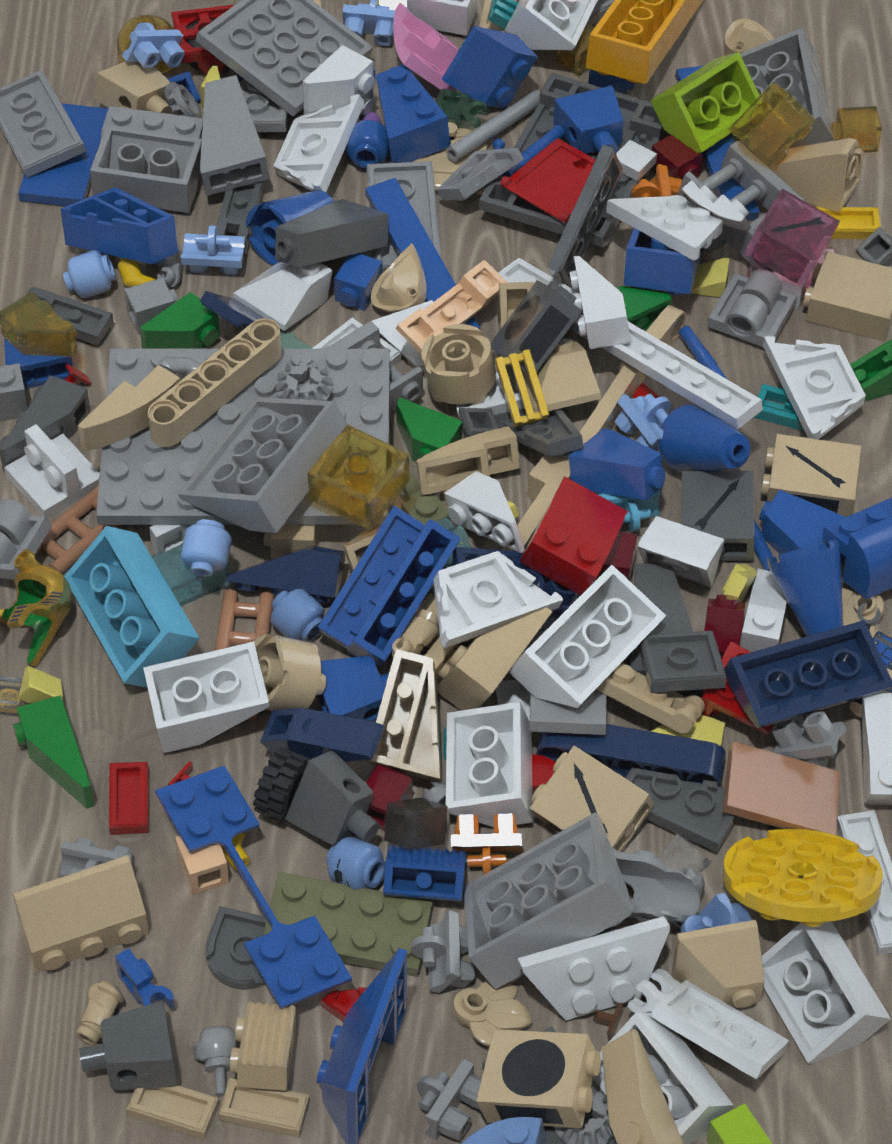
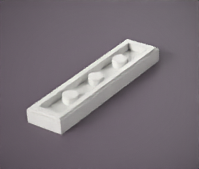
M875 810L837 816V829L840 837L857 843L859 845L858 852L866 857L873 855L881 865L883 879L880 897L869 911L864 914L877 955L892 953V862Z

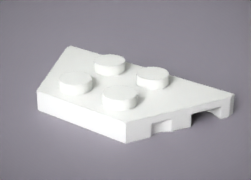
M360 94L350 96V104L338 109H334L333 105L330 104L314 113H308L295 118L273 165L277 174L311 191L321 190L326 192L365 104Z
M672 195L607 200L606 213L691 260L698 259L700 249H707L711 245L712 240L722 233V219L711 214L709 210L688 202L683 196Z
M774 336L764 337L763 347L808 438L820 439L864 405L866 395L840 345L814 344L804 340H796V345L775 343Z
M499 551L439 570L433 579L440 638L444 648L489 633L545 607L550 610L557 609L562 603L563 598L557 592L550 596L533 584L536 579L533 575L516 567L510 559Z
M664 916L520 957L517 958L518 964L523 973L565 1020H570L594 1013L597 1010L600 1011L617 1006L618 1003H628L634 998L641 999L643 993L635 988L642 980L649 981L670 932V925Z

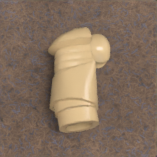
M421 609L419 615L414 617L401 635L402 637L397 638L393 642L392 656L394 657L396 649L419 655L423 647L428 646L439 633L438 616Z
M106 980L95 983L89 988L87 994L89 1002L80 1020V1026L75 1032L79 1039L91 1046L97 1045L99 1040L102 1039L100 1023L104 1019L112 1017L118 1003H123L121 991L116 985Z

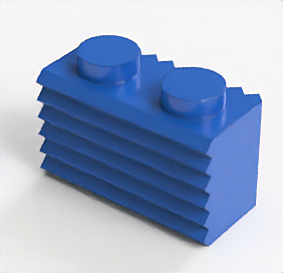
M391 844L388 847L385 862L383 895L462 902L466 853L463 850L458 853L455 849L450 852L447 848L442 852L440 848L434 851L432 847L426 850L424 846L421 849L414 846L411 849L408 845L403 848L401 845L395 847Z

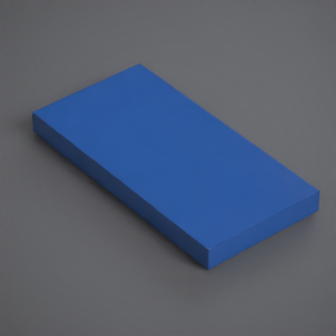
M61 103L84 143L86 152L28 178L24 174L18 192L19 201L68 206L87 198L91 185L90 169L100 145L102 127L109 108Z

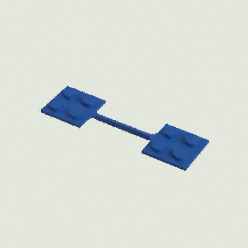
M225 765L155 790L157 798L189 853L212 844H220L225 847L272 927L268 934L245 942L244 947L280 1009L352 981L350 973L315 915L290 925L280 923L232 844V839L236 835L258 828L260 823Z

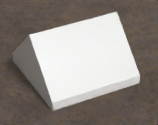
M656 516L640 539L638 549L643 563L672 565L676 576L712 588L724 539Z

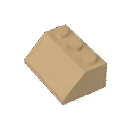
M128 855L13 893L21 936L35 973L43 970L58 969L66 962L81 957L96 956L104 949L119 944H131L142 936L149 934L145 908Z

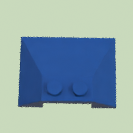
M399 948L347 1012L343 1026L336 1025L330 1041V1049H333L329 1061H322L318 1071L317 1084H320L322 1088V1102L345 1144L359 1143L369 1115V1071L380 1042L395 1044L407 1011V950Z

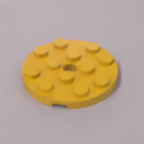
M777 829L767 831V838L753 841L752 838L747 836L732 845L724 858L723 881L729 893L736 900L760 912L761 917L764 919H785L798 921L806 926L817 927L821 926L824 922L842 920L869 911L880 897L883 872L878 860L873 855L866 857L858 852L859 845L853 841L814 830Z

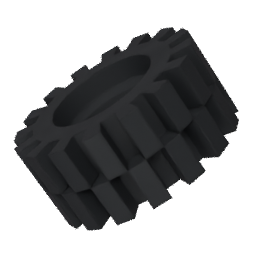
M280 747L279 750L277 749L274 752V756L269 758L268 766L264 767L262 778L258 780L257 785L259 787L254 793V797H256L253 801L254 810L282 823H287L288 821L285 818L308 761L311 759L283 747Z

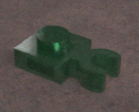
M442 88L435 100L447 115L448 122L455 123L457 128L460 127L462 121H467L472 128H478L482 124L475 115L478 113H489L484 102L472 101L469 94Z

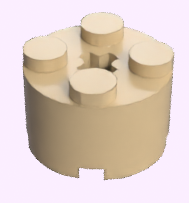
M466 324L449 325L444 327V332L436 337L433 334L429 336L422 346L421 357L428 388L433 399L437 402L449 404L469 403L477 405L482 403L496 380V370L488 338L486 339L478 328Z
M268 634L261 635L254 641L270 707L264 710L273 711L300 707L308 709L315 696L321 695L326 686V677L321 673V661L317 645L311 642Z

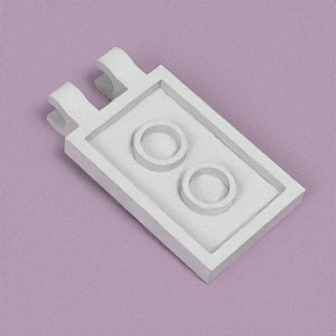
M663 969L655 970L650 976L653 980L660 983L661 991L652 982L642 980L635 989L643 993L642 995L647 999V1002L645 1003L638 998H634L628 1003V1008L632 1012H652L650 1017L755 1079L759 1078L784 1054L790 1042L788 1039L687 980L683 983L678 982Z

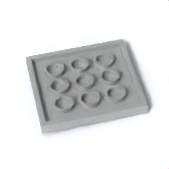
M241 0L200 30L196 37L197 43L292 116L304 108L303 80L343 45L366 58L371 55L373 50L372 45L313 0Z

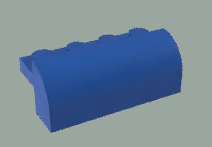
M892 498L824 526L822 539L826 542L838 539L840 553L846 557L843 574L844 582L865 599H869L892 588Z
M393 506L316 630L346 648V653L351 656H370L374 659L376 666H382L392 651L393 642L402 635L434 583L433 579L437 572L442 570L461 538L431 519L426 524H423L401 509Z

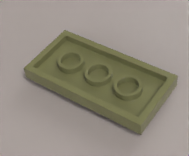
M278 871L270 908L280 923L290 925L315 915L343 963L382 970L399 948L407 950V975L418 977L421 958L412 954L411 942L413 939L422 936V929L428 927L433 901L413 897L383 895L382 891L367 888L355 890L341 883ZM267 920L263 935L268 934L272 930Z

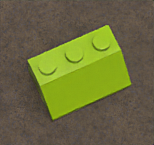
M740 52L712 60L650 100L664 130L697 153L705 151L766 110Z

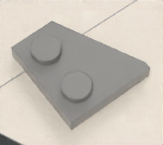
M518 148L475 151L437 191L442 200L464 201L480 188L521 162L524 158Z

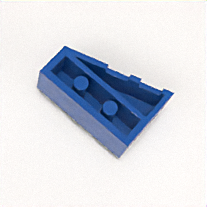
M403 64L376 74L379 103L383 123L386 127L391 163L412 162L448 148L450 146L447 115L408 67Z
M116 187L60 208L65 245L86 250H97L100 253L149 264L162 263L167 257L178 253L174 216Z

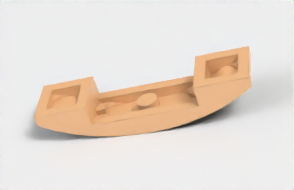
M483 260L463 275L456 286L424 310L419 308L399 323L395 329L421 353L422 346L429 336L433 334L436 337L444 332V327L449 325L467 323L498 295L499 283L508 282Z

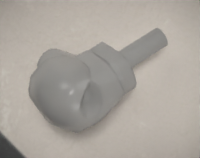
M228 1026L203 1028L199 1036L200 1040L193 1043L194 1058L205 1062L206 1072H215L216 1095L224 1096L226 1092L225 1072L230 1071L232 1047L236 1048L235 1031Z

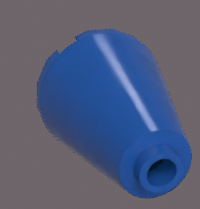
M316 190L257 204L248 212L246 219V228L250 226L253 235L249 238L252 247L267 263L271 265L279 263L280 261L275 260L276 227L334 202V200L326 192Z
M684 404L674 409L664 420L661 427L664 429L663 438L659 440V450L662 459L671 469L677 472L735 469L744 465L749 458L750 443L747 437L730 424L696 404Z
M838 539L828 541L829 549L826 548V544H815L778 555L779 563L776 557L767 558L768 567L806 637L844 626L840 546Z

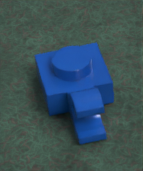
M129 948L115 956L118 977L139 1005L146 1006L155 1001L162 1000L170 1009L174 1007L172 992L167 987L151 984L154 975L150 966L143 958L137 960Z

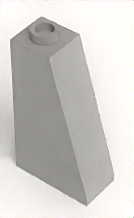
M237 75L205 83L200 171L206 196L269 179L266 156Z

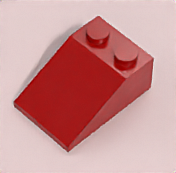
M564 476L519 562L582 595L596 580L628 511Z

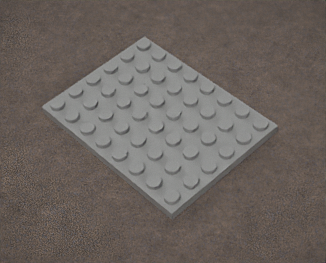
M110 349L106 398L123 381L136 387L157 365L160 366L158 363L165 357H188L202 364L219 349ZM281 349V357L275 364L174 446L160 447L151 440L150 429L147 427L128 438L102 447L96 512L97 524L194 525L198 520L207 519L220 522L223 525H236L181 500L178 494L255 397L279 398L276 392L278 373L284 372L287 364L296 366L301 360L307 365L315 361L319 368H327L328 374L332 378L333 388L331 395L326 401H335L353 434L344 444L341 452L335 456L325 469L324 474L305 495V499L286 520L285 525H382L388 516L390 349ZM176 372L175 374L178 377H180L181 380L186 377L185 375ZM310 378L304 379L303 382H298V391L306 383L310 384Z

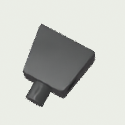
M330 751L308 761L285 818L287 821L331 845H336L341 839L349 836H358L364 842H368L376 835L380 827L377 821L366 814L374 796L372 789L335 752Z
M163 1001L104 1019L100 1023L103 1043L79 1048L83 1072L107 1068L110 1086L114 1090L178 1086Z

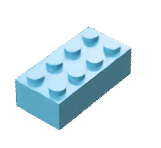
M106 526L64 576L125 684L147 687L143 667L181 659L200 639L138 533Z

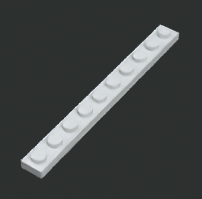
M521 258L516 259L498 272L508 283H535L538 280L548 285L552 281L559 287L565 288L571 294L579 293L577 291L573 292L572 288ZM576 318L569 329L580 335L578 319ZM628 322L631 342L601 347L736 429L742 427L763 410L762 399Z

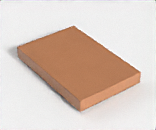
M733 741L728 751L722 812L782 829H805L836 835L841 772Z

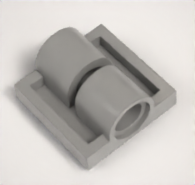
M757 269L752 272L749 278L734 273L710 314L707 327L763 347L764 337L774 336L775 340L796 305L797 295L781 290L782 283L780 279L771 271Z
M11 499L0 501V578L15 579V576L20 572L14 566V560L17 555L25 549H29L35 554L52 527L46 516L31 515L25 506Z

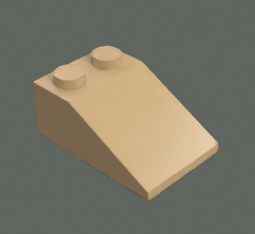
M545 607L476 638L468 648L461 644L437 673L442 678L437 685V692L461 711L479 708L494 692L552 611Z

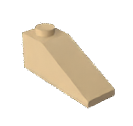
M631 1030L601 1047L609 1124L617 1144H684L638 1031Z

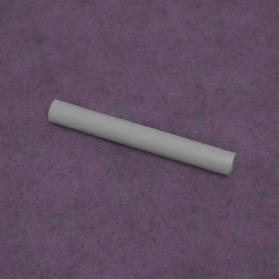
M533 91L446 149L449 159L454 162L458 161L535 110L539 104L540 92Z

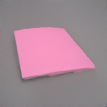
M399 3L394 13L393 35L395 48L400 60L406 67L452 97L457 89L445 83L442 77L459 51V48L427 22L421 21L414 16L405 5Z

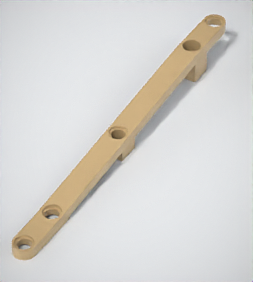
M669 305L646 332L671 346L678 338L679 330L685 325L687 313ZM623 360L621 361L619 374L580 431L583 444L604 428L613 430L616 425L614 421L622 410L617 401L623 394H627L632 399L636 388L645 381L648 375ZM544 455L528 475L527 497L533 499L534 502L517 526L525 550L563 477L571 479L569 455L564 456L562 459L556 456L549 457ZM506 546L502 548V550L515 551ZM430 593L416 610L410 623L415 616L419 615L421 609L438 616L435 595ZM439 630V633L430 644L424 647L428 649L424 656L433 658L435 663L436 685L442 680L437 673L447 660L452 657L459 646L462 644L465 648H468L478 637L444 648L441 644Z

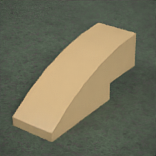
M157 365L136 387L123 381L78 425L81 448L85 451H90L108 446L149 427V407L180 382V377Z
M509 426L450 443L416 460L421 495L449 490L475 471L490 477L491 474L519 469L517 436Z

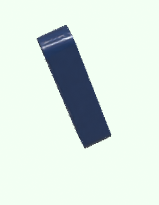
M606 724V735L541 732L536 752L537 755L545 756L556 762L564 752L569 753L571 748L576 746L624 778H626L632 768L678 775L680 780L702 784L703 780L717 782L718 787L721 786L726 758L725 749L713 742Z

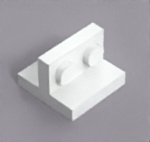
M37 424L24 431L27 445L24 447L26 455L4 467L6 477L42 516L47 518L82 499L99 485L100 472L64 434L51 440Z

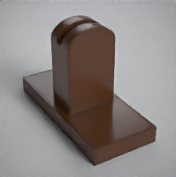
M618 1003L614 1014L597 1010L593 1017L595 1023L609 1027L607 1031L608 1041L614 1037L623 1013L622 1003Z

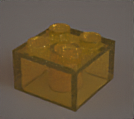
M773 82L728 130L770 168L773 164L777 165L786 158L789 153L788 148L796 140L800 141L809 134L812 129L811 124L816 119L789 92Z
M347 424L307 473L309 500L371 531L410 482L409 454Z

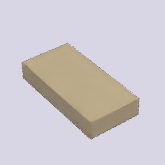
M229 1078L219 1112V1121L300 1137L309 1105V1094L290 1090L237 1087V1079Z
M179 1085L161 1088H137L128 1104L127 1115L204 1140L218 1109L219 1098Z

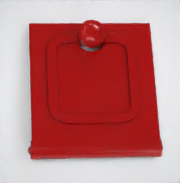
M557 138L512 176L503 177L500 186L562 223L567 224L596 160Z

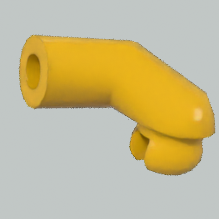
M121 257L118 269L125 286L133 287L156 279L141 274L140 261Z

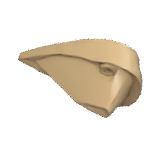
M747 18L737 19L726 31L724 38L725 55L745 52L774 38L768 30L756 21Z
M412 243L379 276L373 286L370 299L373 306L381 311L393 314L422 304L426 299L425 275L420 258Z

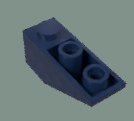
M308 546L233 572L227 576V581L236 582V588L246 591H258L259 586L273 588L272 594L278 595L285 590L291 592L295 589H304L317 602L327 603L330 598L337 597L341 591L346 553L342 550Z
M301 707L273 710L260 743L272 754L277 749L279 750L280 747H283L309 759L333 751L344 762L372 760L385 727L379 723Z

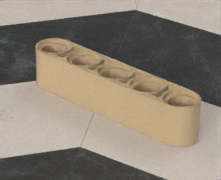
M266 318L252 322L152 403L148 409L151 440L160 447H171L179 443L280 359L282 353L279 325L275 321Z

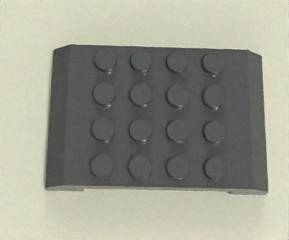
M551 73L540 92L539 104L514 148H518L522 154L529 146L555 127L553 124L555 99L601 87ZM615 92L624 123L622 143L618 146V151L629 140L652 151V145L664 139L666 134L652 103ZM564 136L560 139L570 145ZM598 151L587 153L588 156L595 160L599 154ZM621 173V177L617 181L610 199L632 198V188L639 181ZM502 174L488 183L479 199V209L558 234H563L567 225L501 187ZM607 206L590 241L591 244L600 247L608 245L621 221L606 213Z

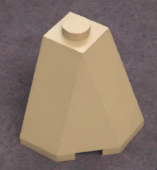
M848 138L782 149L777 152L771 161H767L765 165L809 205L840 212L861 181L864 152L858 148L859 143L856 139Z

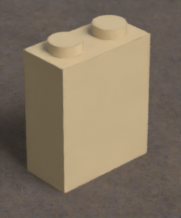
M826 251L822 264L816 263L813 270L811 282L815 283L814 288L808 286L805 293L803 306L808 307L806 321L885 342L892 320V268Z

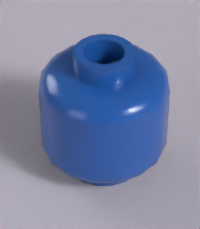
M374 120L358 122L355 124L347 143V155L354 164L363 168H367V164H383L389 154L386 127Z

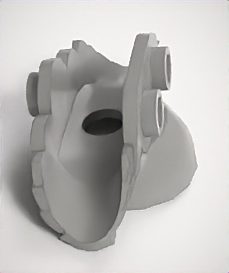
M612 848L625 884L634 891V896L630 901L632 915L625 918L626 920L637 919L640 922H645L664 916L667 922L683 923L689 916L698 914L700 908L698 887L689 875L669 868L657 860V856L652 852L637 850L634 853L618 852Z

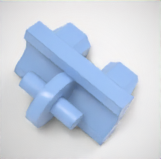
M370 0V4L359 3L358 6L344 4L342 11L343 24L361 38H363V33L374 34V43L380 46H390L394 38L393 22L395 10H390L389 6H380L379 0Z
M141 22L131 32L130 47L123 52L122 57L126 62H139L143 68H153L159 61H164L168 67H178L185 55V52L179 46L183 35L179 30H155L151 23Z
M215 225L209 226L208 235L185 233L181 265H188L191 273H203L207 271L208 266L220 267V271L224 275H236L239 268H242L245 237L217 235V226Z
M623 394L617 401L622 410L614 422L625 433L634 434L639 429L642 434L637 438L636 442L658 452L659 440H662L664 429L661 427L671 410L672 403L665 396L655 399L652 394H648L645 397L639 396L630 399L627 394Z

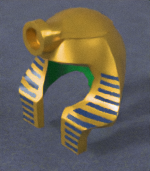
M25 549L14 560V566L20 570L14 580L17 589V599L8 609H0V623H7L8 627L11 628L25 626L33 629L34 636L31 641L30 651L28 652L27 663L37 666L70 610V585L61 572L53 567L40 564L35 560V554L29 549Z

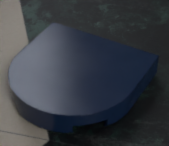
M205 291L200 300L202 305L238 328L240 326L246 328L252 322L263 318L234 298Z

